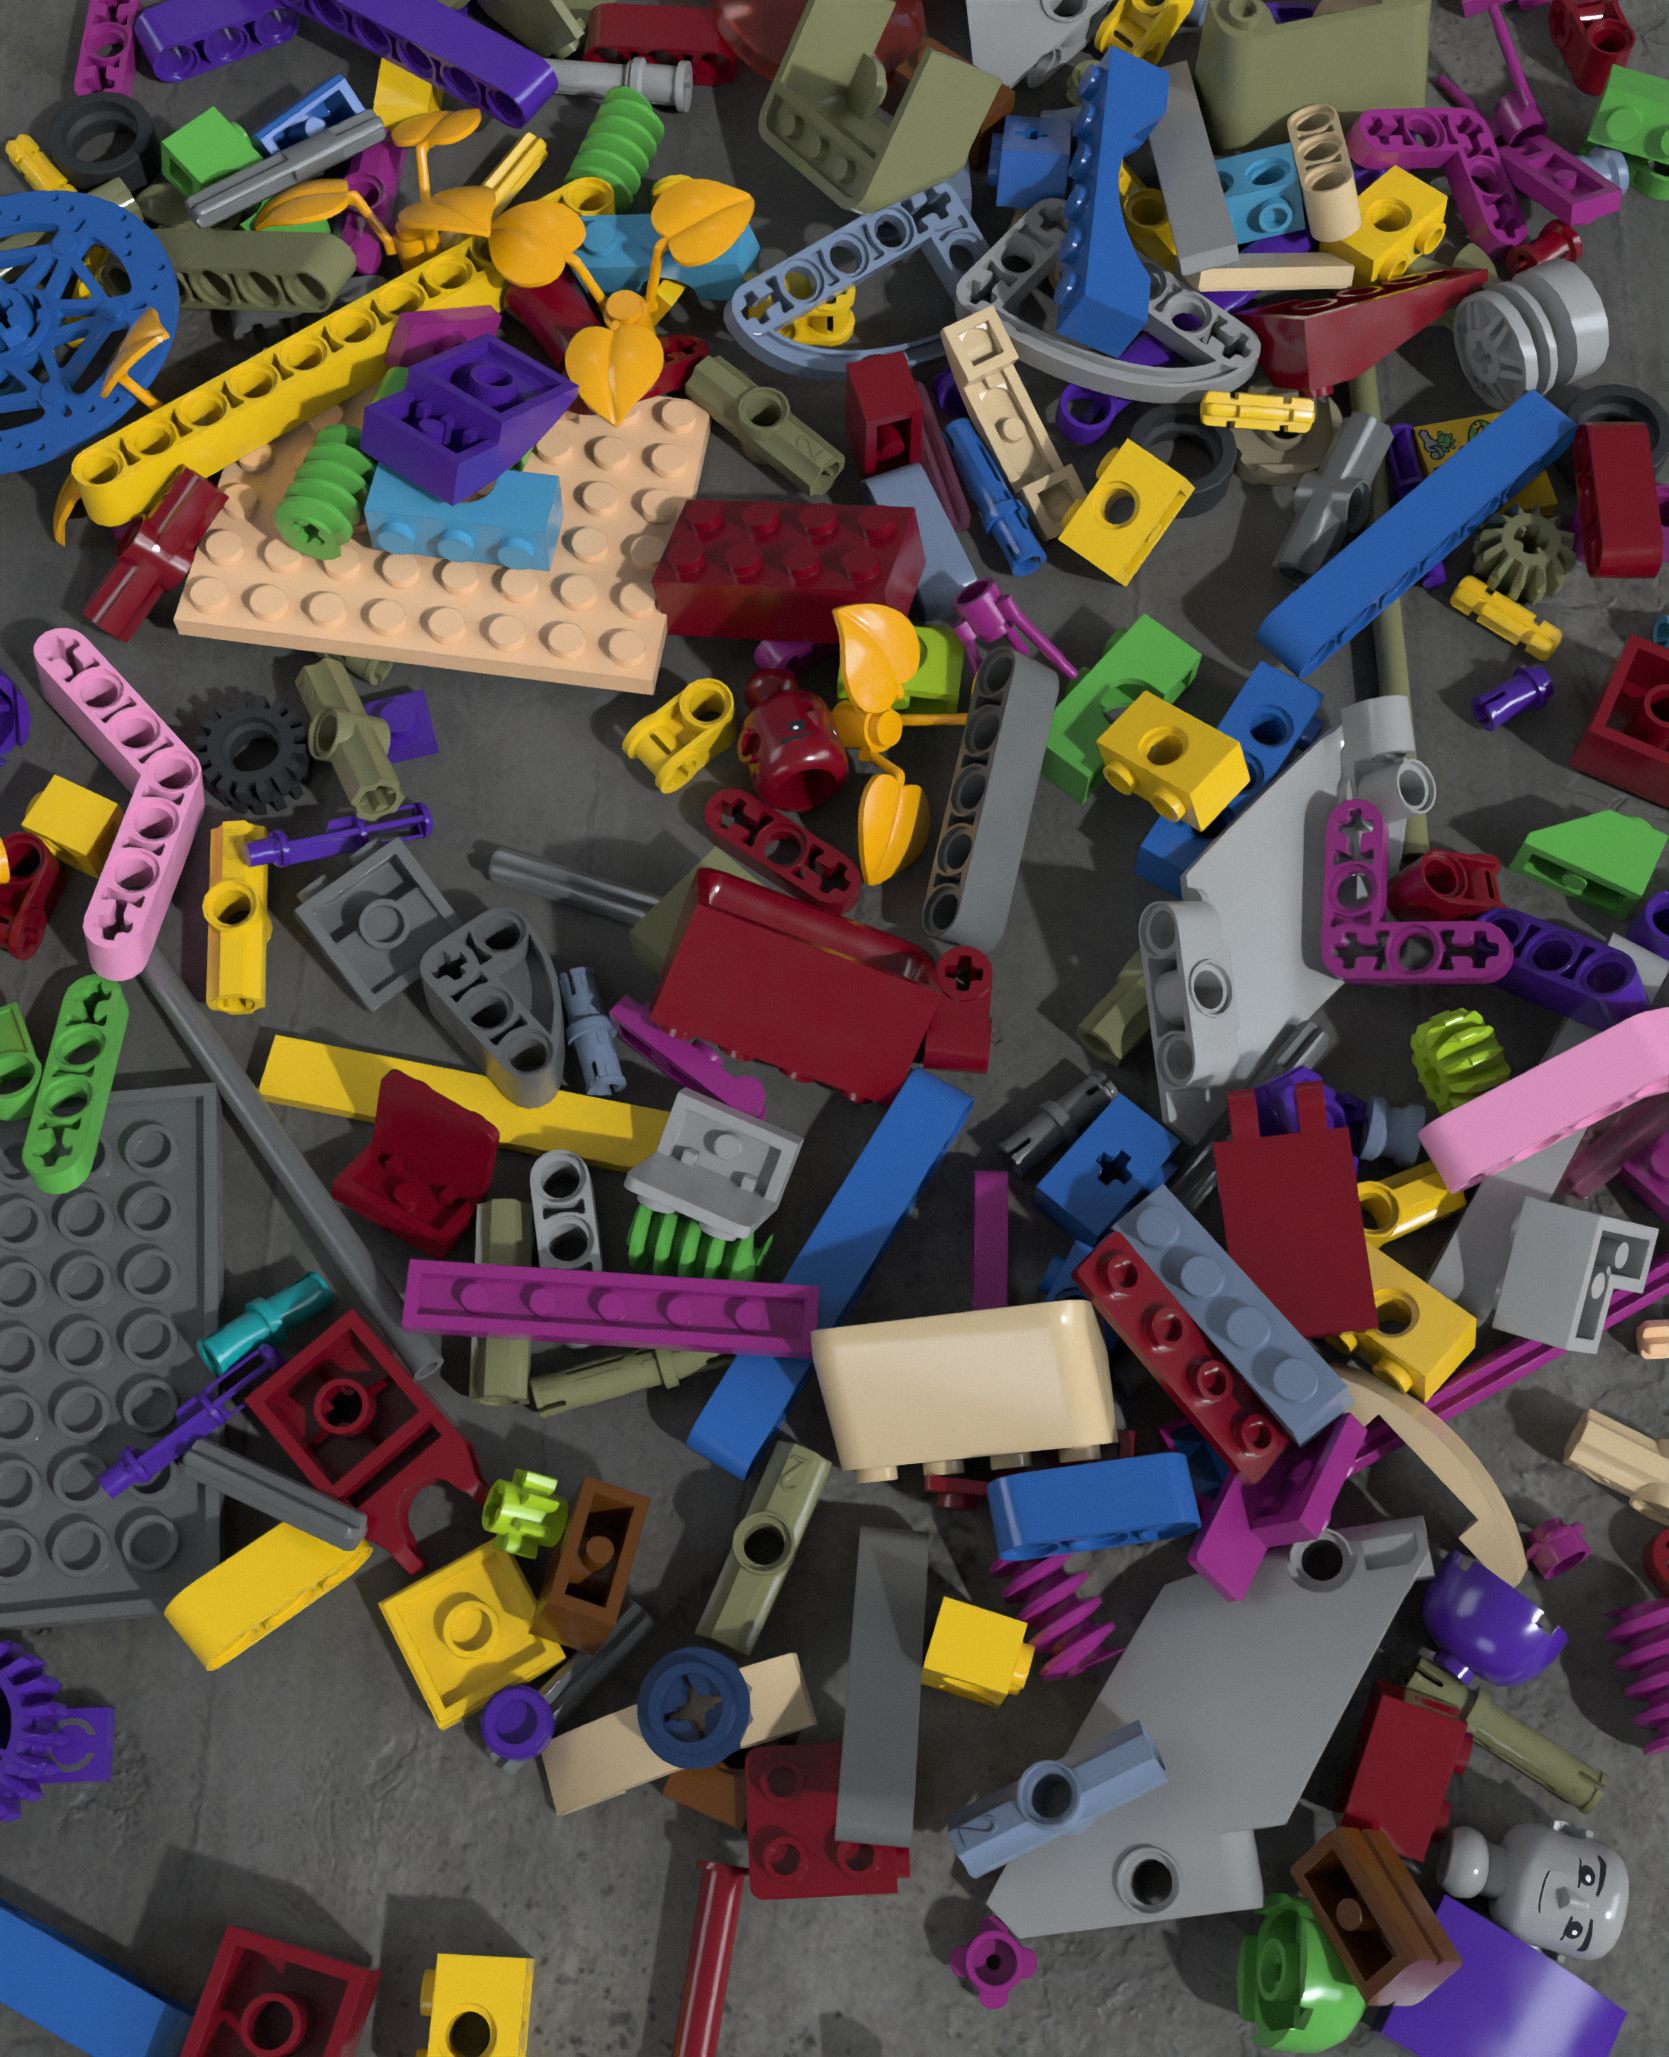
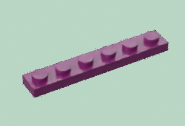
M410 1259L401 1326L404 1332L813 1359L810 1332L817 1330L820 1286Z

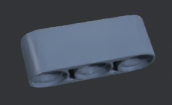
M913 462L861 480L860 488L864 505L915 507L926 560L911 604L918 620L922 625H926L956 614L952 607L953 599L963 588L976 581L977 578L921 464Z

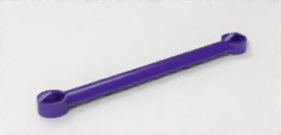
M1409 130L1410 135L1417 142L1416 138ZM1350 158L1357 196L1389 169H1366ZM1303 199L1306 229L1252 241L1239 254L1305 253L1319 241L1314 239L1310 233ZM1262 290L1206 291L1199 293L1232 315ZM1181 313L1172 318L1173 324L1183 331L1191 332L1202 327L1201 321L1192 314ZM1144 332L1122 352L1118 359H1114L1145 366L1172 368L1183 357L1148 332ZM1070 383L1060 397L1055 414L1056 424L1062 435L1072 442L1079 444L1095 443L1104 438L1112 425L1114 417L1133 400L1099 393ZM1083 398L1093 401L1090 407L1077 420L1067 410V403L1074 399ZM1101 411L1104 412L1105 418L1102 422L1089 425Z

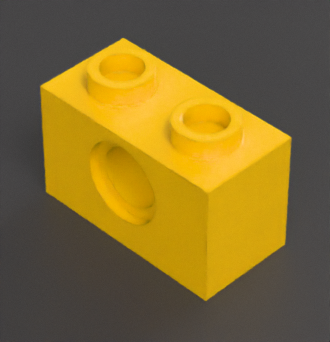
M1394 165L1358 196L1362 221L1357 232L1340 241L1320 242L1319 252H1328L1355 266L1352 286H1347L1348 288L1382 287L1381 282L1383 280L1403 276L1407 267L1418 256H1421L1423 253L1426 255L1430 254L1439 245L1446 231V225L1443 221L1448 196Z
M1128 438L1120 449L1114 447L1103 458L1096 471V478L1099 480L1086 499L1078 498L1067 510L1061 523V527L1064 530L1058 540L1125 587L1195 490V487L1185 477ZM1122 497H1133L1135 509L1130 519L1122 524H1111L1109 513L1114 502Z
M1146 690L1096 740L1105 765L1103 769L1104 776L1116 790L1124 795L1135 793L1149 801L1154 809L1168 821L1176 823L1181 820L1200 832L1251 781L1239 741Z
M1366 1241L1378 1324L1386 1320H1395L1403 1323L1407 1328L1397 1334H1386L1377 1330L1374 1332L1323 1338L1334 1349L1345 1355L1354 1352L1373 1366L1372 1370L1377 1378L1390 1384L1403 1395L1408 1392L1425 1405L1475 1348L1477 1319Z
M438 1953L436 1969L425 1970L421 1987V2016H431L428 2048H418L415 2057H467L456 2047L454 2029L458 2020L470 2011L483 2016L490 2028L489 2044L478 2057H526L535 1959Z

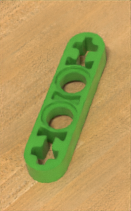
M98 974L87 975L76 980L68 987L64 995L23 1147L22 1161L36 1188L44 1193L56 1195L78 1188L88 1178L95 1157L129 1017V1006L118 981H110L100 977ZM95 1010L93 1017L96 1024L91 1023L87 1011ZM91 1046L100 1049L98 1055L85 1064L76 1065L67 1062L76 1050L83 1047ZM79 1097L88 1100L85 1107L72 1116L62 1117L54 1114L56 1108L63 1101L70 1098ZM58 1139H62V1144L68 1156L59 1157L61 1146ZM55 1163H56L55 1166H51V1167H47V1166H46V1165H51V1164H55Z

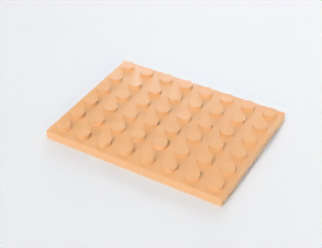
M381 379L223 469L218 488L230 498L199 541L194 561L192 562L173 619L180 635L654 695L667 634V615L662 614L651 580L686 500L696 499L713 418L692 400L655 396L637 402L619 427L612 426L598 415H579L566 410L534 446L523 469V472L559 476L564 516L550 572L533 569L515 570L502 565L470 561L454 562L446 558L415 554L397 555L388 551L373 549L364 508H362L363 515L359 523L352 526L354 532L349 542L339 545L341 548L340 557L334 560H320L307 556L295 550L282 538L275 526L274 513L276 508L284 500L289 484L294 482L293 479L299 466L304 464L305 456L309 448L313 446L319 430L327 425L344 424L362 429L364 407L370 404L382 381ZM496 479L460 503L474 502L484 498L494 488Z

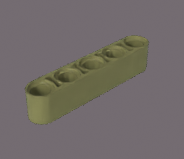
M151 229L168 254L176 273L180 308L321 313L330 308L357 267L356 257L351 248L342 239L324 232ZM111 253L98 270L99 281L105 291L112 297L128 294L131 291L128 273L122 263Z

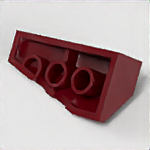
M1446 267L1386 279L1381 282L1382 287L1370 286L1354 289L1347 287L1330 291V299L1301 302L1300 298H1292L1240 311L1232 315L1258 335L1261 343L1258 364L1273 387L1298 390V397L1318 398L1332 394L1334 392V384L1355 379L1486 283L1488 281V269Z

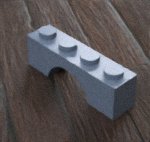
M1164 1184L1160 1185L1111 1227L1114 1232L1118 1231L1126 1238L1301 1449L1354 1405L1348 1386Z

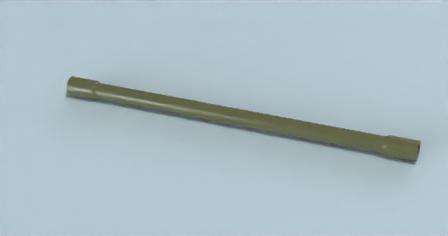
M1373 365L1357 378L1348 380L1351 415L1353 411L1367 413L1381 422L1376 367ZM1385 456L1370 485L1372 502L1369 515L1362 527L1363 532L1391 509ZM1399 597L1372 621L1379 697L1391 695L1407 696L1409 698L1413 725ZM1415 754L1414 756H1411V757H1409V758H1407V759H1408V760H1409V759H1415V760H1417V754ZM1426 813L1407 818L1400 868H1406L1430 851Z

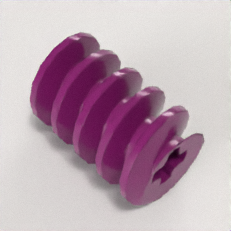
M1074 1553L1021 1561H1005L998 1557L990 1565L989 1571L991 1576L996 1579L1014 1577V1580L1002 1592L1003 1601L1007 1604L1027 1602V1605L1017 1614L1015 1619L1028 1623L1026 1629H1040L1028 1642V1644L1035 1646L1033 1655L1052 1654L1051 1659L1040 1669L1039 1675L1043 1681L1073 1678L1114 1658L1126 1649V1647L1103 1648L1101 1643L1116 1627L1113 1621L1090 1622L1088 1617L1103 1601L1100 1595L1077 1596L1076 1590L1090 1575L1087 1570L1065 1571L1063 1565Z
M1668 1597L1639 1603L1600 1615L1621 1619L1619 1624L1604 1634L1606 1641L1609 1644L1630 1646L1631 1649L1614 1662L1616 1670L1618 1672L1640 1675L1637 1681L1623 1690L1625 1698L1627 1700L1649 1702L1650 1707L1633 1718L1635 1727L1658 1730L1659 1736L1642 1747L1645 1756L1669 1751Z

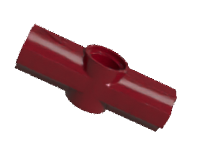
M185 464L175 473L176 475L163 490L160 498L148 515L142 514L137 517L126 530L114 553L116 561L81 609L82 614L99 628L126 643L134 636L145 617L148 616L161 594L174 590L185 577L194 561L196 553L194 547L230 498L225 492Z

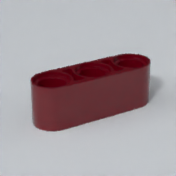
M619 3L600 4L593 7L588 15L583 61L627 65L630 59L644 57L647 63L677 66L681 60L691 62L694 86H725L732 83L738 74L742 25L734 14L721 9Z
M1581 422L1577 427L1574 437L1573 468L1587 573L1590 578L1654 579L1661 568L1664 546L1647 426L1644 422Z

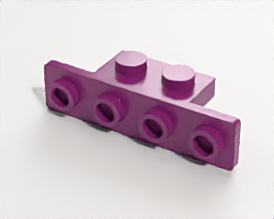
M1350 1412L1344 1413L1302 1449L1291 1438V1444L1258 1483L1244 1485L1230 1469L1187 1555L1189 1564L1228 1602L1243 1600L1267 1548L1315 1540L1325 1530L1330 1522V1511L1344 1481L1355 1468V1457L1368 1430Z

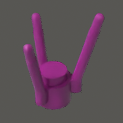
M1491 3L1488 6V13L1515 90L1504 95L1494 107L1496 115L1491 120L1444 75H1439L1436 78V84L1459 107L1475 111L1486 121L1495 144L1504 140L1506 145L1515 148L1525 138L1538 134L1544 135L1549 125L1531 94L1499 6L1496 3Z
M984 577L972 582L963 588L953 599L952 607L960 619L952 625L951 629L963 646L973 680L982 663L975 642L977 637H980L982 642L988 643L1004 636L1016 651L1024 655L1028 654L1029 649L1012 626L1013 624L1068 679L1073 680L1077 677L1078 672L1071 663L1020 611L1011 595H1003L991 577Z

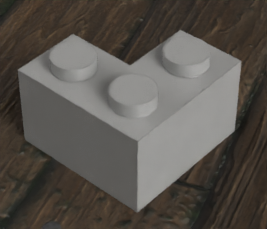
M1525 1196L1522 1210L1515 1216L1510 1229L1512 1250L1506 1273L1498 1282L1494 1292L1493 1305L1496 1313L1492 1328L1564 1350L1597 1354L1613 1288L1643 1294L1659 1229Z

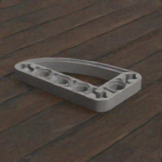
M1048 198L1036 203L962 276L957 284L954 311L958 320L993 305L1019 356L1018 360L1061 380L1115 397L1162 404L1201 402L1204 393L1209 390L1231 392L1243 385L1253 375L1260 355L1261 343L1258 335L1252 329L1137 249H1135V252L1151 278V285L1157 292V295L1149 299L1147 323L1142 329L1195 365V367L1164 368L1116 360L1067 343L1012 315L1010 312L1055 267L1063 272L1064 263L1059 261L1058 256L1061 244L1067 234L1069 220L1063 217L1067 201L1062 199ZM1056 225H1059V226H1062L1063 228H1062V230H1060V229H1058V228H1053V227H1055ZM1043 226H1045L1046 228H1049V229H1051V230H1050L1049 232H1047V231L1043 230ZM1017 255L1027 258L1031 262L1032 267L1026 272L1015 273L1007 270L1002 265V261L1009 256ZM993 281L995 286L992 289L991 303L984 300L976 305L971 303V297L978 301L983 299L991 291ZM1181 313L1192 314L1201 321L1202 327L1191 332L1183 331L1173 324L1172 318ZM1212 332L1217 334L1216 338L1211 336ZM1235 349L1243 353L1242 356L1236 354L1230 359L1223 356V352L1230 354Z

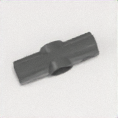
M1353 411L1350 417L1343 419L1319 470H1309L1298 483L1294 497L1295 519L1271 565L1278 578L1287 581L1294 588H1299L1337 555L1347 532L1356 533L1363 527L1371 508L1372 490L1370 485L1394 438L1389 425L1378 421L1371 414Z

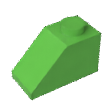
M1609 809L1528 833L1513 857L1508 870L1623 922L1642 897L1669 835L1653 829L1648 822L1639 817L1622 815Z

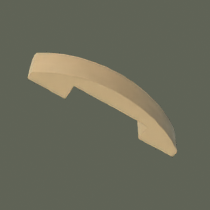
M991 305L942 328L940 335L956 385L975 430L1003 477L1009 492L1013 495L1015 501L1021 500L1028 512L1027 521L1044 543L1060 536L1064 528L1061 527V523L1070 506L1078 498L1086 499L1088 495L1072 463L1065 467L1063 466L1013 365L1019 359V356L994 306Z
M1330 1363L1329 1366L1348 1386L1354 1403L1344 1413L1350 1412L1364 1427L1378 1414L1474 1514L1475 1518L1468 1523L1459 1537L1462 1543L1487 1569L1515 1588L1521 1582L1528 1568L1523 1543L1505 1499L1476 1455L1446 1423L1407 1393L1401 1394L1393 1386L1383 1382L1375 1375L1341 1363Z
M797 1653L785 1654L739 1668L745 1681L752 1687L750 1702L751 1714L754 1719L747 1727L745 1735L741 1740V1748L755 1747L818 1724ZM690 1685L691 1689L688 1690L690 1702L686 1706L681 1707L680 1712L670 1715V1719L695 1720L699 1730H704L703 1727L706 1726L704 1714L708 1710L713 1709L715 1703L722 1700L721 1697L699 1696L695 1687ZM637 1704L551 1739L549 1745L541 1753L557 1816H563L625 1794V1790L684 1769L668 1764L649 1748L639 1728Z

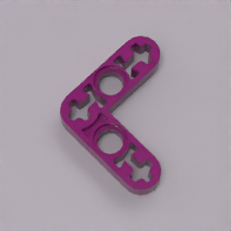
M1462 107L1366 110L1346 132L1344 139L1349 156L1358 165L1366 169H1390L1394 165L1402 169L1443 168L1471 242L1481 248L1491 261H1504L1510 249L1527 239V223L1490 128L1486 121L1475 111ZM1409 130L1418 133L1426 142L1427 147L1417 143L1410 135ZM1471 176L1480 179L1486 185L1489 193L1482 191L1474 183Z
M1352 799L1336 806L1328 817L1325 842L1321 955L1328 971L1343 982L1351 984H1486L1496 982L1504 977L1512 967L1514 959L1513 945L1502 929L1493 923L1484 921L1386 922L1389 851L1388 823L1377 807L1367 800ZM1362 815L1364 821L1373 827L1372 832L1363 833L1360 838V854L1366 860L1373 858L1372 864L1354 861L1353 841L1343 833L1344 828L1354 826L1355 817ZM1345 857L1352 861L1340 863V858ZM1361 875L1367 877L1372 885V892L1368 901L1360 907L1349 908L1343 906L1339 901L1338 895L1342 883L1351 876ZM1388 936L1385 946L1388 970H1381L1383 962L1378 957H1359L1355 962V968L1349 969L1348 964L1344 960L1337 957L1339 950L1349 949L1350 939L1356 938L1357 942L1364 949L1383 950L1380 938ZM1417 936L1430 939L1434 946V955L1430 963L1417 970L1403 967L1400 962L1399 953L1405 941ZM1453 936L1451 944L1456 949L1477 948L1479 938L1487 937L1490 945L1493 948L1499 949L1498 956L1487 957L1485 968L1480 969L1477 968L1476 963L1471 957L1451 956L1454 968L1452 970H1445L1449 956L1445 937Z

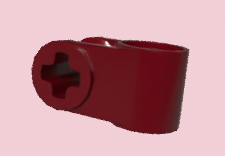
M1553 0L1548 15L1549 33L1553 44L1559 49L1572 75L1573 83L1586 94L1600 96L1612 64L1626 68L1636 40L1634 31L1628 25L1619 7L1618 0Z
M18 832L2 839L9 864L10 880L9 883L0 884V947L8 949L11 957L26 961L36 953L41 945L46 925L61 894L65 890L67 875L65 868L41 838L32 833ZM39 862V866L32 874L20 878L22 871L27 866Z
M1432 849L1387 880L1386 906L1391 914L1400 922L1475 921L1483 913L1492 909L1509 908L1506 904L1501 903L1496 878L1501 871L1500 859L1492 854H1465Z
M969 946L954 947L941 956L936 966L943 996L926 1031L923 1069L987 1075L992 1018H989L993 978L992 965L987 956L976 948ZM963 975L968 977V991L956 989V976Z

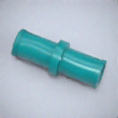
M308 1271L302 1278L265 1300L262 1297H257L245 1305L244 1314L207 1337L197 1340L196 1345L199 1355L207 1368L215 1376L221 1377L256 1351L260 1345L267 1343L278 1348L286 1343L289 1332L322 1311L333 1307L334 1298L326 1282L317 1272Z

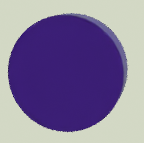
M514 1685L501 1689L489 1699L482 1712L481 1732L485 1743L494 1753L509 1761H527L538 1756L549 1745L554 1734L555 1717L552 1707L538 1691L527 1686Z

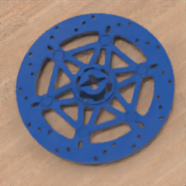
M61 190L21 192L0 197V238L28 232H57L49 244L0 252V269L32 264L13 284H7L0 278V383L7 376H12L26 389L22 393L0 396V414L40 407L45 410L44 417L37 421L0 431V475L29 469L70 453L107 430L139 400L119 382L114 386L106 400L99 397L104 379L112 363L101 377L84 393L76 394L72 390L112 331L128 329L129 332L133 324L148 307H152L158 312L160 323L166 329L170 338L148 351L128 370V376L144 390H147L154 381L172 346L178 324L180 305L176 273L170 258L157 236L142 220L132 212L103 198ZM97 244L106 248L125 267L131 282V291L128 294L113 297L106 295L81 260L92 245ZM55 267L44 290L34 288ZM72 275H77L92 295L89 299H60ZM93 316L61 326V319L63 317ZM85 338L67 365L61 368L54 351L55 347ZM44 362L50 379L48 382L41 384L28 372L36 369ZM66 412H72L70 417L64 416Z

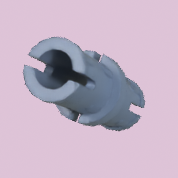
M591 967L570 969L573 982H569L568 974L564 972L557 977L569 1022V1027L565 1030L566 1040L569 1046L576 1049L586 1085V1095L596 1098L610 1097L613 1094L609 1084H613L614 1090L618 1093L627 1086L613 1042L617 1030L612 1026L610 1016H606L596 981V971Z

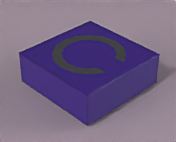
M111 1707L67 1708L71 1712L61 1720L53 1723V1731L65 1734L70 1742L59 1748L51 1746L47 1758L55 1761L61 1771L53 1776L39 1774L35 1780L38 1781L39 1785L111 1782L115 1709Z

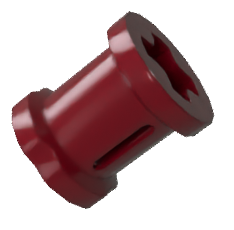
M1553 219L1544 226L1539 236L1528 244L1519 243L1510 249L1505 257V266L1512 280L1516 274L1547 260L1562 258L1576 264L1583 255V246L1579 235L1571 226L1560 219Z

